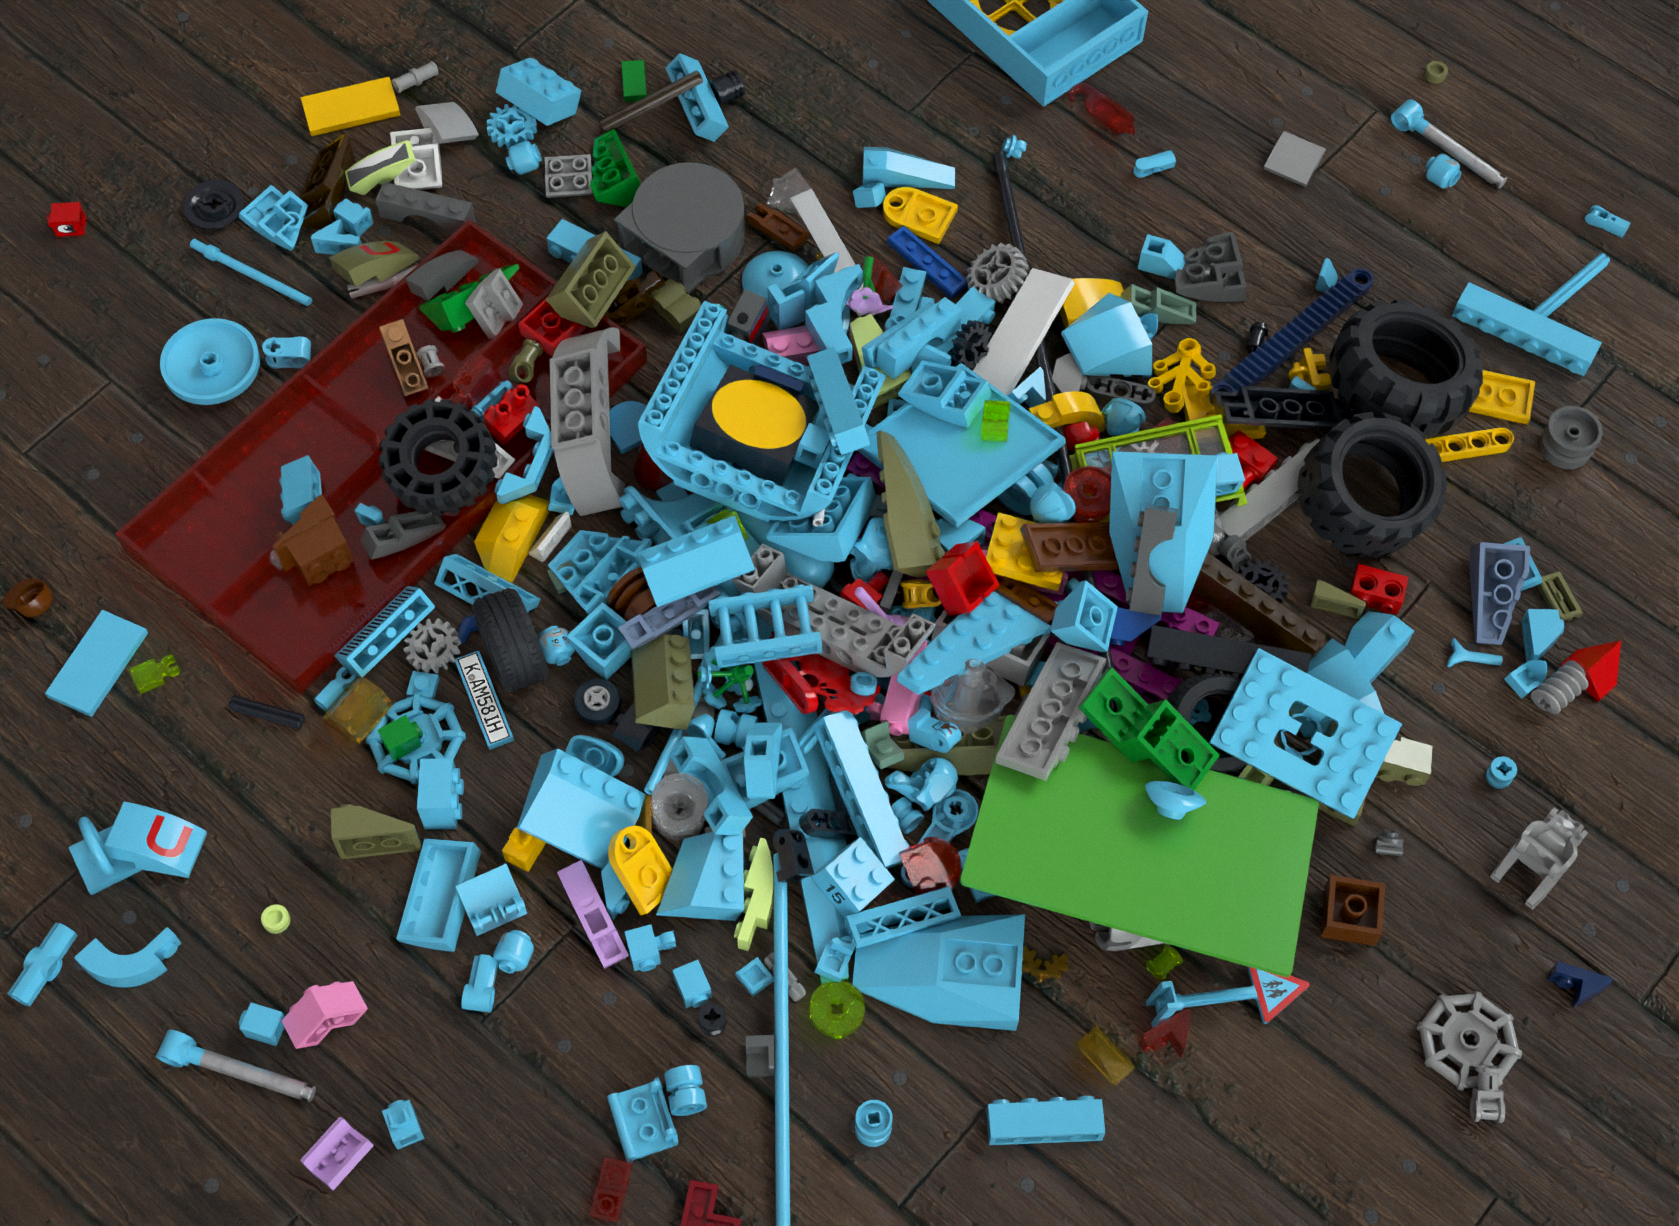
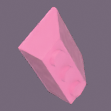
M806 326L762 333L765 350L805 366H809L807 356L820 352Z

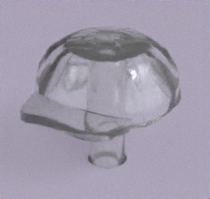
M968 659L965 662V669L962 675H953L945 679L943 684L931 689V702L938 720L944 723L952 722L962 733L970 734L994 723L1002 713L1004 706L1013 699L1015 690L995 670L986 666L981 660Z

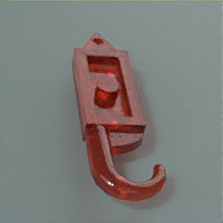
M1084 83L1076 84L1069 90L1068 98L1071 102H1075L1073 95L1076 92L1082 91L1088 94L1089 97L1085 101L1087 112L1116 134L1123 132L1135 135L1134 116L1106 94H1101L1091 85Z

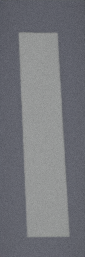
M809 189L791 197L790 199L823 256L826 257L835 252H838L840 255L834 273L841 271L845 267L856 265L813 190ZM856 310V313L859 317L864 314H867L858 312V310Z

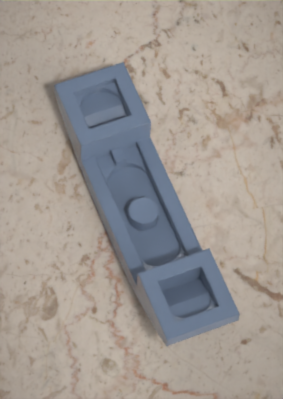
M714 585L660 607L656 606L642 616L641 614L635 616L619 626L618 629L631 649H636L683 623L709 604L708 601L714 600L720 593Z

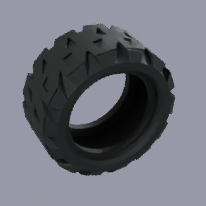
M1373 412L1356 414L1349 420H1343L1312 447L1303 460L1305 465L1299 470L1298 488L1303 490V493L1299 496V501L1304 515L1312 519L1310 526L1320 538L1331 540L1333 542L1331 544L1332 547L1346 554L1357 553V557L1377 558L1382 555L1388 556L1402 549L1434 523V520L1440 515L1446 497L1443 496L1447 490L1445 469H1440L1442 460L1433 443L1429 445L1425 441V434L1413 424L1408 423L1405 425L1401 422V418L1386 413H1381L1379 416L1374 417ZM1362 455L1370 457L1389 470L1397 482L1400 491L1401 504L1397 516L1384 517L1373 514L1354 501L1343 480L1342 466L1345 456Z

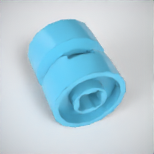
M721 709L716 724L714 741L725 745L735 742L736 747L742 748L746 744V735L753 725L758 723V716L743 714L739 717L734 711Z
M684 1065L665 1072L666 1088L668 1092L672 1093L668 1097L672 1115H691L707 1108L704 1090L699 1088L703 1084L699 1066Z
M879 1100L866 1101L856 1112L855 1134L857 1139L866 1146L877 1147L883 1145L891 1134L892 1112L884 1102Z

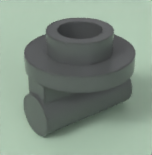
M1383 829V833H1378L1376 836L1374 853L1402 856L1404 838L1399 836V832L1396 830Z

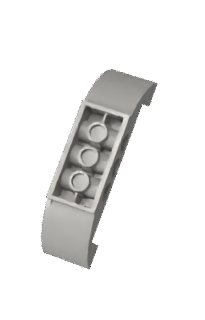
M613 327L561 341L554 351L553 358L550 359L552 449L555 453L557 467L566 493L580 516L622 507L619 498L624 495L625 483L611 472L608 354L620 351L619 329Z
M764 544L751 556L755 570L732 579L741 594L746 592L762 593L773 588L782 590L796 585H812L814 601L808 602L807 607L811 631L820 632L823 653L817 654L856 673L866 672L874 677H890L898 674L915 655L936 626L935 623L912 614L902 627L787 572L784 554ZM797 605L781 606L785 635H799L801 629ZM771 608L755 610L773 627Z

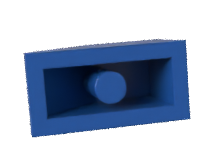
M1117 608L1110 644L1125 646V641H1132L1160 621L1161 616Z

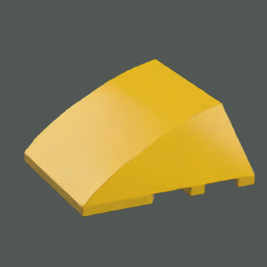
M1071 278L1075 284L1059 310L1065 329L1108 293L1121 298V293L1124 291L1121 283L1108 279Z

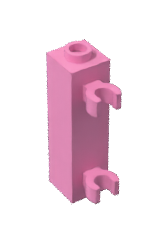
M927 640L922 644V646L918 649V651L907 663V665L929 645ZM898 674L891 676L884 705L873 702L872 705L867 706L866 712L871 713V720L881 721V723L887 721L889 723V733L900 736L902 734H909L908 720L918 711L922 694L917 695L897 682Z

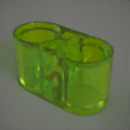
M985 400L981 441L1007 442L1010 401Z

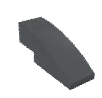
M462 250L449 252L438 256L415 270L406 278V281L412 293L429 301L440 289L448 292L479 260Z
M417 511L390 516L388 523L365 527L360 541L370 558L375 559L417 545L445 530L446 525L440 516H434L432 512H428L426 515Z

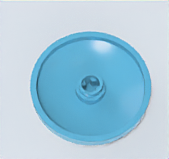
M216 318L199 320L178 330L165 344L160 358L161 374L170 391L184 401L199 405L218 404L238 396L252 384L260 366L259 349L251 333L238 323Z

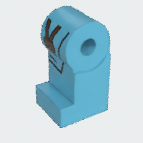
M921 708L908 720L910 741L931 750L947 753L961 740V731L952 722L944 723L932 718L930 711Z

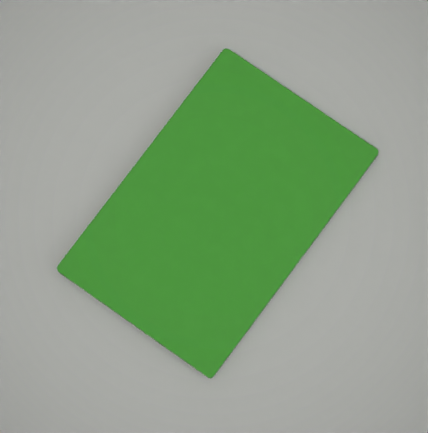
M1008 715L1006 717L996 755L1017 716ZM1078 734L1074 743L1069 741L1067 745L1069 753L1066 761H1059L1057 767H1053L1047 781L997 764L995 755L960 883L963 886L1283 977L1291 975L1319 802L1316 799L1209 770L1194 790L1202 795L1207 803L1204 806L1186 812L1182 819H1172L1157 812V805L1150 799L1145 785L1152 781H1172L1150 758L1132 763L1111 742Z

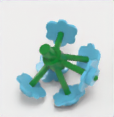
M742 638L740 641H739V640H733V643H734V644L746 643V642L749 641V639H748V638ZM717 646L711 647L710 651L704 653L697 673L699 682H702L704 687L702 691L705 694V701L710 706L721 709L727 705L726 700L722 697V693L726 690L729 692L735 691L737 695L743 696V698L739 699V702L733 704L735 711L742 713L755 711L757 706L762 705L763 702L758 696L748 697L747 691L753 688V681L751 680L754 672L753 667L743 664L723 667L728 671H719L721 668H718L715 647ZM712 677H725L727 679L726 683L719 689L710 684Z

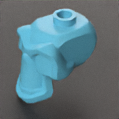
M874 517L869 521L862 537L856 540L850 551V554L855 556L850 561V569L855 581L860 578L867 583L877 572H883L882 569H894L884 519L881 517Z
M932 758L923 763L920 770L914 772L910 777L898 770L885 778V785L887 788L894 789L903 794L911 802H915L924 811H927L934 804L940 803L945 797L953 794L956 789L958 775L956 768L950 761L944 758Z

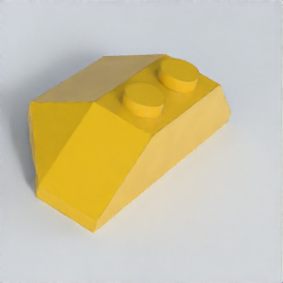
M529 494L506 504H500L498 501H495L474 541L482 564L488 572L513 583L550 512L548 510V500Z

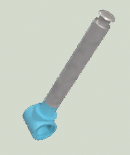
M1406 100L1391 115V122L1396 129L1400 131L1410 130L1411 132L1416 130L1492 185L1494 183L1498 185V189L1505 184L1507 177H1501L1499 171L1423 119L1422 107L1416 101Z
M169 1029L156 1054L157 1059L175 1067L188 1066L192 1063L300 1100L306 1098L308 1102L312 1101L316 1092L315 1086L310 1088L307 1087V1083L197 1047V1043L193 1038L175 1030Z

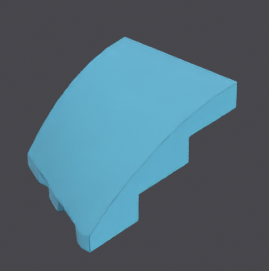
M270 185L239 213V218L270 241L292 251L295 247L308 205L293 192L289 191L283 195L274 186Z

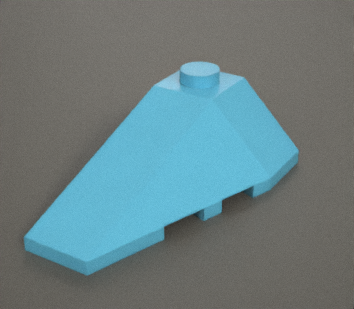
M864 147L863 184L884 183V187L955 189L954 167L887 147Z

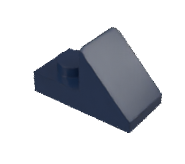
M1559 961L1551 968L1548 977L1549 981L1555 982L1559 987L1566 989L1575 988L1572 1008L1604 992L1613 979Z

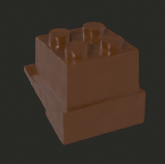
M322 494L299 514L301 518L286 533L279 531L274 535L277 542L273 545V548L284 571L287 572L290 568L296 566L309 586L313 583L323 582L328 575L335 571L346 569L354 561L335 514Z

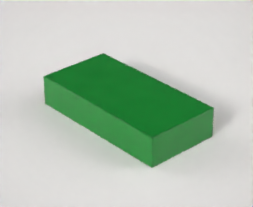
M644 60L621 61L624 102H634L646 97Z

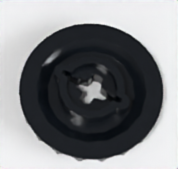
M209 180L198 184L189 191L183 203L184 214L189 223H193L195 228L201 227L203 230L209 228L212 231L215 228L223 230L225 225L232 226L234 220L239 221V213L245 207L242 191L235 184L225 180ZM214 203H218L216 209L211 208L213 207Z

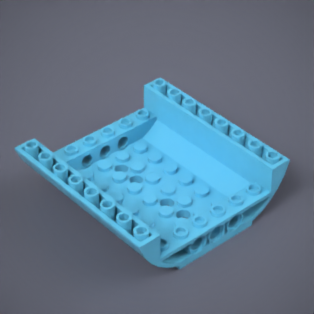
M704 301L638 422L640 437L646 451L658 467L674 480V485L769 523L770 520H799L822 511L832 502L853 454L852 451L841 455L838 446L833 447L831 440L818 469L795 460L783 485L753 474L741 467L742 470L736 469L733 466L739 465L720 460L689 446L695 423L730 365L754 374L757 365H761L800 380L804 383L803 395L816 400L805 368L807 366L721 332L727 310ZM863 366L855 386L849 384L864 426L886 377V374ZM819 411L815 425L827 430L821 411Z

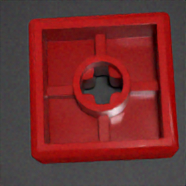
M546 298L518 323L520 334L526 339H531L533 342L536 341L535 344L539 343L543 348L542 350L552 357L561 341L577 337L586 329L582 324L561 318L546 301Z

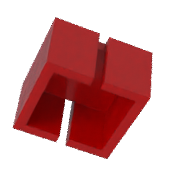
M978 541L955 544L942 556L943 559H939L925 571L948 615L971 613L983 601L982 598H987L999 586Z

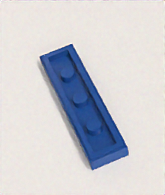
M902 226L887 238L889 246L917 270L926 271V277L951 299L968 287L965 277L905 226Z

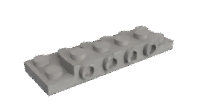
M1057 642L998 751L996 763L1047 781L1053 767L1056 768L1059 761H1066L1069 753L1067 745L1069 741L1074 743L1079 733L1077 725L1079 722L1085 723L1087 716L1078 708V705L1098 681L1106 663V658Z

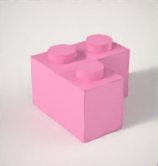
M353 981L345 983L334 982L320 987L319 985H314L306 989L303 997L290 1007V1012L283 1018L282 1023L295 1048H304L318 1045L333 1028L354 1025L368 1008Z

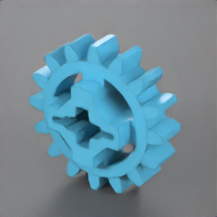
M505 104V109L503 110L498 107L496 108L497 114L490 113V119L487 120L488 136H491L493 143L498 142V147L506 144L507 149H509L511 145L527 141V139H534L533 134L537 133L536 118L517 108L516 105L509 108Z

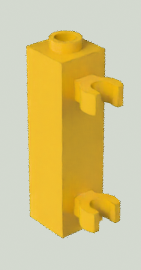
M516 827L510 834L502 853L505 861L529 872L546 842Z

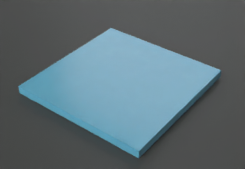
M962 363L956 366L963 368L966 376L983 379ZM990 383L988 384L992 395L969 428L931 416L907 402L866 432L870 445L857 449V451L882 470L884 465L878 458L876 432L881 430L893 435L917 472L931 508L957 528L1066 444L1064 436Z

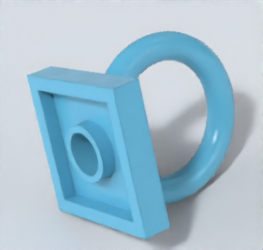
M81 817L78 824L84 840L70 846L69 850L91 895L142 870L136 869L134 862L108 858L104 844L113 826L98 832L88 817Z

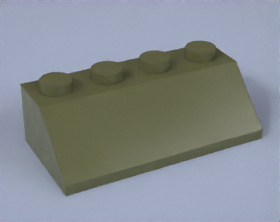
M605 231L585 242L546 298V301L561 318L594 328L636 266Z
M663 634L633 649L631 652L635 723L687 730L695 708L689 637Z

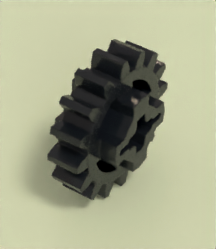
M968 320L967 324H961V331H956L957 337L952 339L954 347L950 349V352L954 353L951 357V361L955 362L954 367L962 363L973 371L984 355L987 356L989 352L987 345L990 342L988 339L992 334L987 332L989 327L984 325L983 322Z
M1257 559L1254 565L1252 562L1247 561L1245 567H1239L1237 572L1245 579L1248 577L1249 582L1282 604L1287 596L1289 581L1284 580L1285 572H1278V564L1271 567L1270 560H1267L1265 564H1261L1260 559ZM1276 586L1277 592L1273 594L1274 587Z

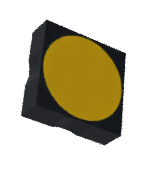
M730 365L695 423L689 446L720 460L737 464L753 474L783 485L794 465V458L799 443L809 423L815 425L820 408L816 400Z

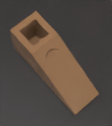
M403 319L380 326V335L404 395L408 396L428 389Z

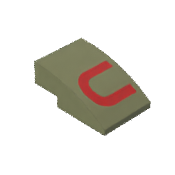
M395 241L364 243L329 257L336 273L355 287L371 278L381 283L420 259L416 253Z

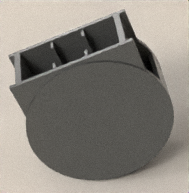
M678 163L657 170L642 182L635 193L633 202L614 219L618 223L620 242L617 245L641 258L642 264L652 271L656 270L665 280L671 278L675 282H680L685 287L687 294H690L704 279L727 269L741 253L745 240L744 202L739 187L721 170L701 163Z

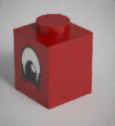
M80 202L51 204V213L47 215L48 226L53 228L56 237L85 235L86 214Z

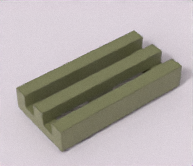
M1560 571L1542 576V583L1536 586L1549 609H1558L1560 619L1563 621H1571L1574 617L1576 619L1580 618L1583 612ZM1553 579L1555 580L1556 584L1558 585L1560 591H1558L1557 588H1556V586L1554 585V583H1553V581H1552ZM1563 596H1564L1566 602L1568 603V605H1569V607H1570V609H1571V612H1569V610H1568L1566 604L1564 603V601H1563Z

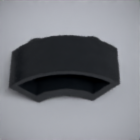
M633 702L627 712L621 713L615 722L617 728L613 736L639 752L651 746L656 735L663 727L635 723Z

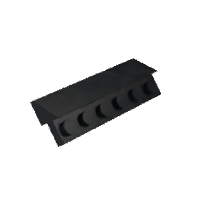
M1240 386L1238 393L1214 391L1212 396L1216 415L1221 414L1224 424L1332 430L1343 420H1349L1357 414L1353 409L1347 410L1339 399H1335L1333 391Z

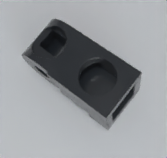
M779 829L773 838V845L779 853L781 870L776 872L778 882L796 883L814 875L804 834L799 830Z

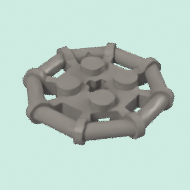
M1475 991L1473 994L1451 996L1441 994L1437 996L1436 1003L1422 1022L1417 1024L1426 1059L1424 1063L1427 1068L1431 1067L1456 1085V1089L1463 1091L1464 1088L1478 1087V1076H1468L1469 1070H1475L1476 1065L1494 1066L1491 1060L1496 1053H1500L1505 1056L1498 1065L1502 1068L1498 1080V1087L1501 1086L1504 1077L1516 1060L1521 1059L1522 1056L1512 1022L1513 1016L1502 1011L1484 998L1482 993ZM1471 1005V1011L1467 1013L1457 1012L1454 1006ZM1480 1008L1496 1019V1021L1492 1022L1479 1012ZM1445 1012L1449 1017L1445 1025L1442 1027L1435 1024L1440 1015ZM1497 1029H1503L1506 1044H1501L1500 1039L1498 1040ZM1472 1034L1475 1037L1473 1041L1476 1045H1467L1463 1035L1468 1037ZM1432 1035L1440 1036L1439 1045L1442 1050L1437 1053ZM1447 1057L1461 1067L1459 1074L1443 1063L1442 1060Z

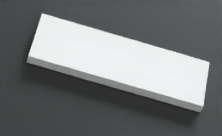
M1032 268L987 345L989 348L987 356L984 355L980 359L973 372L984 380H988V383L1008 396L1016 387L1075 284L1071 278Z

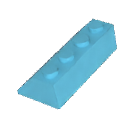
M735 515L638 552L643 572L657 607L755 570Z

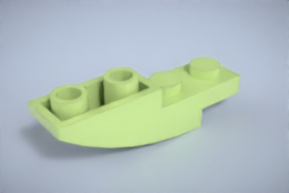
M760 838L758 846L752 847L749 861L752 862L750 870H745L743 873L744 896L747 897L743 913L746 915L743 923L738 922L734 938H737L738 948L749 951L756 927L768 928L773 906V865L770 850L764 838Z

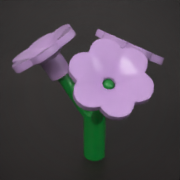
M870 256L864 257L863 289L854 290L846 303V306L854 312L858 310L860 313H867L865 314L866 316L869 314L875 315L894 308L893 305H882L881 299L875 291L871 279L874 258Z

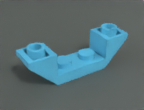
M535 406L532 414H527L523 425L526 429L527 437L539 441L533 450V456H535L532 464H527L523 478L506 472L503 480H498L495 493H497L498 503L506 504L535 492L554 451L551 443V432L539 407Z

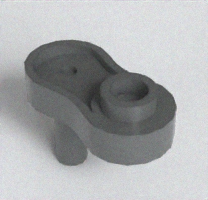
M1238 535L1228 537L1224 543L1218 541L1215 544L1214 548L1225 558L1226 566L1236 573L1240 566L1245 567L1247 561L1251 562L1252 558L1246 550V542Z

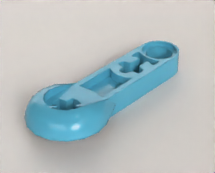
M955 789L951 796L945 797L938 804H934L932 823L911 853L912 857L905 862L901 870V880L907 887L917 888L921 886L953 837L969 829L975 823L978 816V805L975 798L968 792ZM960 806L961 814L959 815L957 812L956 815H952L950 807ZM931 848L933 857L928 855L924 860L923 866L920 863L923 857L922 849L927 851ZM908 869H918L921 873L920 878L916 881L909 880L905 875Z

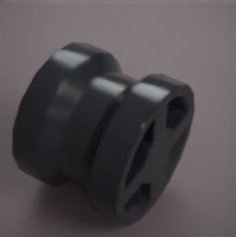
M710 1003L703 1006L699 1011V1025L705 1035L715 1037L724 1032L727 1020L726 1012L722 1006Z

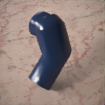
M474 615L462 619L457 629L458 638L462 644H465L470 632L478 631Z

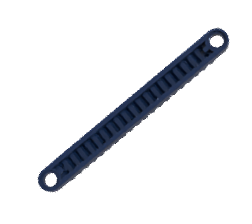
M1357 268L1347 276H1343L1340 281L1338 280L1334 286L1332 285L1328 291L1326 290L1322 296L1320 295L1316 301H1313L1310 306H1307L1304 311H1301L1298 316H1295L1292 321L1283 326L1279 332L1277 331L1273 337H1269L1267 342L1264 341L1261 347L1258 346L1255 352L1252 351L1248 358L1245 357L1242 363L1239 362L1236 368L1233 367L1230 373L1227 372L1213 386L1209 397L1210 403L1213 405L1212 396L1214 391L1238 393L1240 386L1255 387L1364 296L1372 286L1374 279L1372 273L1366 269ZM1355 278L1364 279L1366 284L1357 283Z

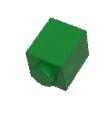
M406 715L377 730L382 743L393 761L422 747L419 739L422 732L416 721L411 723Z

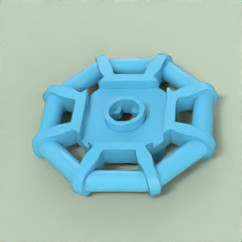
M420 692L414 693L413 696L391 705H383L380 708L381 713L371 733L366 736V743L370 745L378 764L377 770L381 774L388 773L411 781V784H418L420 770L418 769L420 759L453 758L454 760L462 741L466 740V733L462 731L453 711L454 706L450 702L443 703L422 696ZM413 707L412 711H409L399 716L397 715V713ZM425 707L436 712L427 715L421 711V708ZM404 715L408 717L411 723L416 721L423 734L420 738L422 747L399 758L405 764H410V770L394 765L397 760L393 761L389 754L385 755L381 746L382 741L377 731L385 726L388 720L393 722ZM445 718L450 730L442 731L439 722ZM443 741H451L443 756L440 753Z

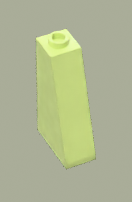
M872 314L859 317L850 323V340L859 373H861L863 366H865L862 347L884 333ZM878 367L874 368V369L877 370L878 372H881V373H883V374H886L885 372H883V371H882L881 369H879ZM909 369L895 379L886 374L872 409L889 402V399L899 397V391L912 375Z

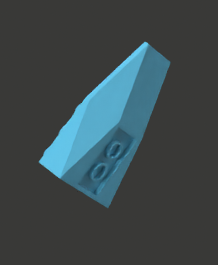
M1112 451L1109 533L1126 595L1128 587L1133 588L1134 578L1130 577L1132 562H1137L1138 552H1134L1136 536L1141 537L1142 527L1138 526L1140 511H1145L1147 504L1178 509L1173 539L1161 542L1151 551L1149 565L1156 579L1166 585L1162 612H1184L1214 536L1218 466L1216 455Z
M1025 914L961 916L960 919L856 948L852 989L931 1023L1016 1031L1019 1022ZM898 926L890 927L888 929H896L898 928ZM874 931L860 934V939L872 936Z

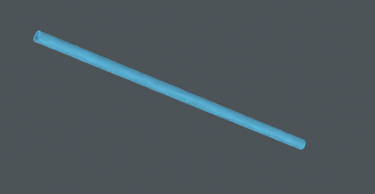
M779 853L773 855L776 1226H790L787 883L778 882L776 872L781 870Z

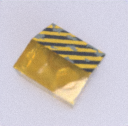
M360 677L352 683L323 718L360 744L394 703L381 688L365 677Z

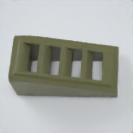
M1318 579L1310 602L1311 608L1360 619L1366 602Z

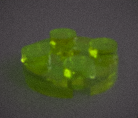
M844 981L840 983L827 982L815 990L811 997L809 1014L813 1025L821 1033L832 1036L835 1039H841L855 1032L862 1024L865 1013L864 1000L861 992L854 985ZM840 1003L843 1004L842 1014L834 1015L831 1013L832 1008L830 1006L832 1004L836 1006Z

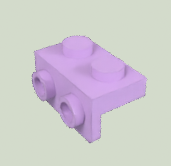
M339 1117L301 1158V1162L315 1177L334 1190L374 1145L353 1129L342 1117Z

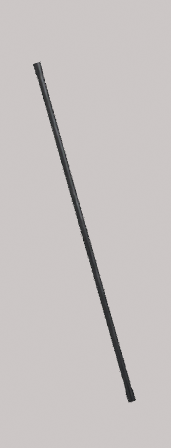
M996 152L992 158L995 172L998 176L1011 243L1027 259L1009 177L1007 157L1004 152ZM1043 338L1035 352L1037 367H1041L1044 373L1045 403L1052 401V395H1056ZM1063 426L1053 428L1065 437ZM1065 444L1055 453L1063 491L1071 496L1076 507L1074 515L1069 520L1070 523H1083L1067 444ZM1080 571L1082 581L1086 580L1097 589L1094 571ZM1110 646L1107 652L1097 651L1098 656L1106 658L1102 674L1106 669H1114ZM1110 699L1109 707L1111 711L1116 712L1117 704L1113 699Z

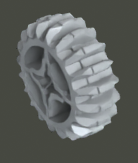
M1002 243L996 247L992 244L989 250L984 248V252L981 255L976 254L977 259L975 261H970L972 267L967 269L968 276L966 280L969 290L971 287L979 290V293H983L987 298L993 299L995 304L997 301L1003 304L1006 298L1012 300L1011 295L1014 293L1018 294V289L1022 287L1024 280L1028 276V262L1016 247L1010 244L1005 246Z

